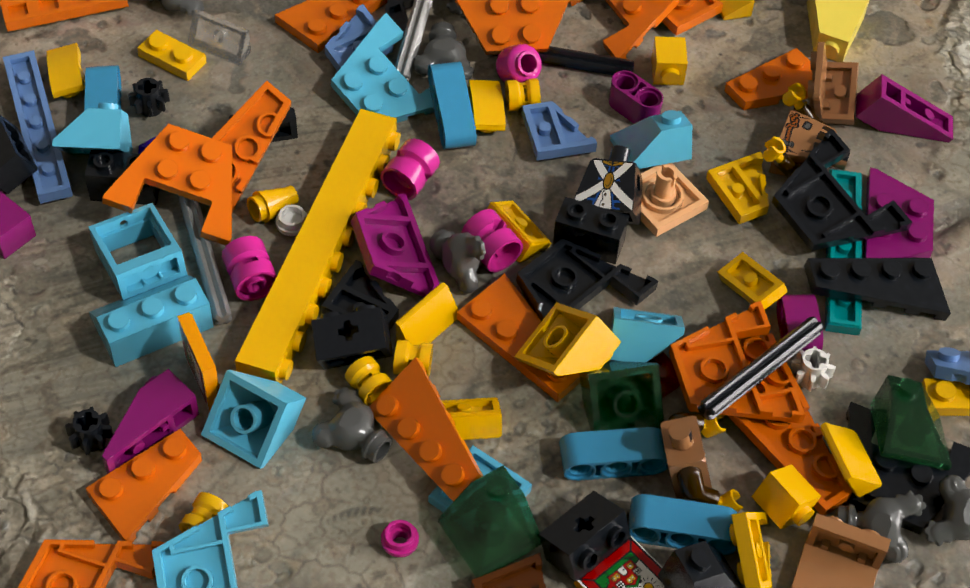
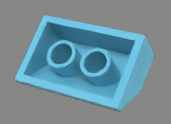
M190 275L89 312L115 367L182 341L177 318L179 315L188 312L192 314L200 333L214 327L210 303L197 279Z

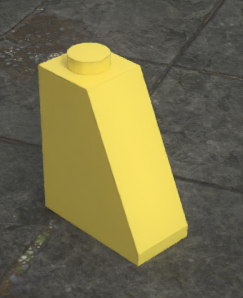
M807 0L813 51H817L818 42H825L827 59L843 62L864 19L869 0Z

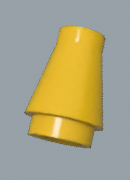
M292 185L283 188L255 191L247 199V208L254 221L267 223L276 217L284 206L297 204L299 198L297 191Z

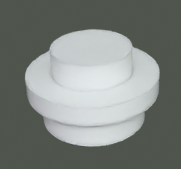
M286 205L281 208L276 216V227L284 235L297 236L308 214L298 205Z

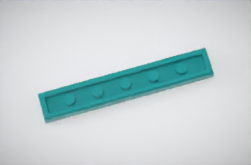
M830 169L831 175L862 210V173ZM862 240L826 248V258H862ZM825 297V331L859 336L862 329V300L856 299L855 302Z

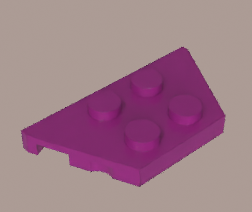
M870 167L867 175L865 215L871 214L894 200L912 221V224L906 231L864 240L863 258H930L933 252L934 200L878 169Z
M405 193L398 194L394 201L389 203L382 201L375 204L373 208H365L355 213L350 222L368 274L422 297H425L440 284Z

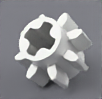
M816 346L806 351L800 350L790 364L792 373H796L795 379L797 383L810 392L819 386L825 389L836 369V366L829 364L830 354L817 349Z

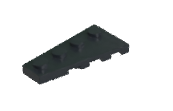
M808 258L804 264L810 290L814 295L855 302L856 299L865 300L872 303L873 307L883 309L887 305L904 308V313L918 315L920 312L934 315V319L946 321L951 314L932 258Z

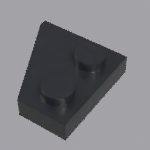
M355 260L321 305L322 314L328 312L346 314L355 312V309L359 306L375 305L376 307H381L387 315L390 331L399 318V309L390 298L384 296L382 288L376 280L372 281L364 272V265L360 261Z

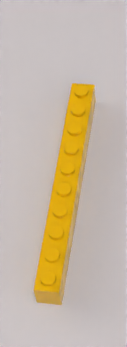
M364 109L359 110L235 359L236 371L277 381L280 384L283 380L287 381L293 370V358L296 352L300 353L304 348L307 337L306 330L309 324L312 325L311 320H316L318 317L321 299H326L329 295L333 273L340 271L344 260L343 252L346 246L351 247L353 244L355 233L350 221L356 212L367 208L369 197H375L381 171L390 161L389 155L391 151H396L399 146L401 134L397 132V118Z

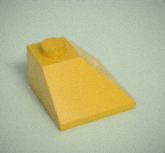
M556 302L514 357L522 363L555 376H564L600 370L611 359L613 352L621 341L597 315Z

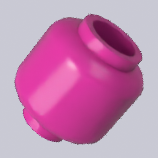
M527 44L513 45L503 49L496 60V71L504 83L506 80L525 82L527 79L537 78L542 69L539 53L535 48Z

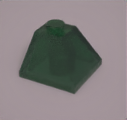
M610 361L605 363L600 370L580 373L582 401L591 431L656 427L661 430L660 423L664 421L658 363Z
M887 375L870 404L880 455L949 471L952 464L940 415L923 384L909 378Z
M504 466L472 482L438 518V523L476 578L506 566L541 545L540 532L526 497Z

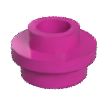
M395 520L389 523L382 531L381 544L389 555L406 557L417 549L419 534L417 529L408 521ZM403 537L407 541L405 543H395L394 539Z

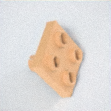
M673 163L654 166L641 173V222L655 237L707 210L709 200Z

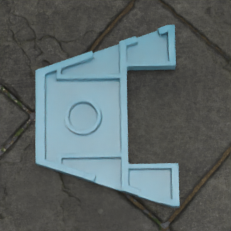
M387 13L379 19L331 79V87L356 116L360 109L397 118L398 123L406 121L409 116L424 113L427 115L434 113L430 88L419 94L382 53L402 40L404 34Z
M262 490L251 493L246 499L232 507L229 506L218 512V515L198 526L195 525L153 549L152 556L157 587L238 588L229 535L269 526Z

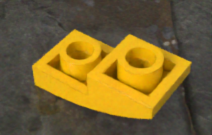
M73 43L48 50L47 67L53 97L63 96L64 98H70L85 90V76L81 68V52L78 44Z
M469 80L468 93L476 130L483 133L505 131V110L500 81Z

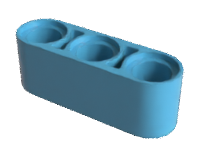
M459 61L428 65L429 88L442 148L452 149L475 146L477 142L476 126L462 63Z
M119 66L86 67L84 111L87 108H98V103L118 104V109H121L122 88Z
M656 427L575 432L563 436L559 441L564 477L573 481L655 475L668 468L662 432Z
M640 494L631 499L628 527L630 535L639 543L679 549L706 541L722 552L723 555H729L736 551V546L733 545L729 532L730 524L733 523L731 515L738 512L731 507Z

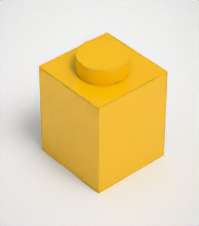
M655 36L651 55L654 85H684L688 65L685 37Z
M792 464L769 472L751 496L780 529L793 524L801 526L814 515L815 511L812 508L821 498L820 494Z

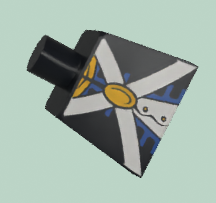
M615 145L611 148L609 160L594 158L589 162L574 199L629 215L628 224L640 225L642 175L637 164L629 162L631 150L624 146Z

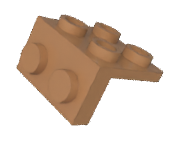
M818 42L817 51L811 52L810 70H812V80L808 82L809 106L825 124L854 125L859 63L827 62L825 42Z
M816 513L808 532L791 588H874L878 570L888 552L891 539L880 536L874 530L861 529L844 523L835 516H824Z

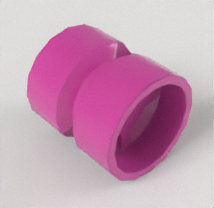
M415 138L408 139L397 151V155L381 171V181L385 188L393 195L397 196L398 194L405 193L408 200H412L438 169L440 164L439 156L424 141Z
M485 209L473 215L461 231V233L469 232L471 235L480 236L486 250L484 259L481 262L490 272H499L508 268L517 260L523 250L521 240L510 228H507L506 223L493 209Z
M244 236L231 241L223 249L221 257L230 275V280L237 297L245 301H254L266 297L277 275L271 261H269L270 258L263 241L256 236Z

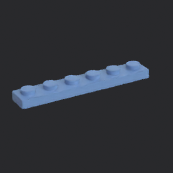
M33 50L5 56L3 61L22 136L38 168L32 175L39 202L42 204L72 197L73 194L61 150L52 147V140L57 134L35 52Z

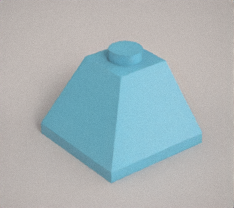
M98 103V108H87L52 140V147L69 154H90L91 150L133 153L128 113L118 109V104Z
M668 110L662 114L645 118L611 134L610 141L613 146L620 145L631 150L629 162L636 163L639 169L692 159L693 125L682 111Z
M614 307L611 331L621 343L613 352L610 360H615L614 364L616 366L635 368L636 363L645 364L684 335L685 326L682 316Z
M226 370L201 436L260 469L264 468L294 430L306 397L277 381L234 370Z

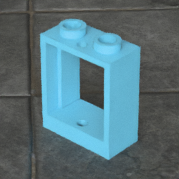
M153 203L136 208L132 213L126 212L88 227L95 251L122 300L188 275L182 250ZM126 220L124 224H120L121 221ZM153 235L161 246L160 249L118 265L110 253Z

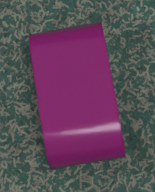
M618 71L612 76L608 101L612 109L634 124L650 116L661 114L664 97L657 88L631 71Z
M814 294L783 295L777 300L776 314L781 339L809 317H816L818 322H821ZM823 330L817 338L802 350L806 351L813 348V346L822 350Z

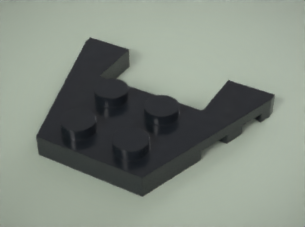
M833 129L825 134L819 145L814 147L802 165L792 173L775 193L772 204L811 251L908 230L912 221L894 200L871 214L865 215L827 170L830 166L848 157L850 152L848 146Z
M561 239L517 273L516 283L541 320L545 318L556 302L579 310L609 285L618 290L635 305H638L656 290L659 281L648 275L644 279L632 274V268L623 264H619L616 267L600 260L602 255L565 239Z
M850 402L846 412L848 428L858 434L882 482V486L861 497L855 496L852 493L849 504L854 505L857 510L863 511L875 498L896 497L898 494L906 495L911 490L914 495H922L926 508L922 510L921 516L911 515L904 518L901 527L920 535L924 528H926L927 522L933 520L944 508L945 503L938 490L939 481L947 475L959 476L965 482L969 478L970 447L954 442L942 471L873 444L871 441L882 413Z

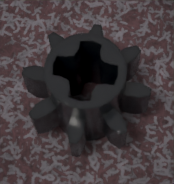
M143 78L137 83L132 84L134 92L129 93L128 97L130 106H135L137 115L142 114L146 117H154L162 111H166L165 103L169 102L170 98L168 89H163L161 80L156 81L153 78Z
M93 407L80 412L75 411L73 422L65 424L67 435L70 436L71 448L76 449L80 446L86 455L100 449L104 451L106 438H112L114 435L112 426L109 425L108 414L105 412L99 415L94 411Z

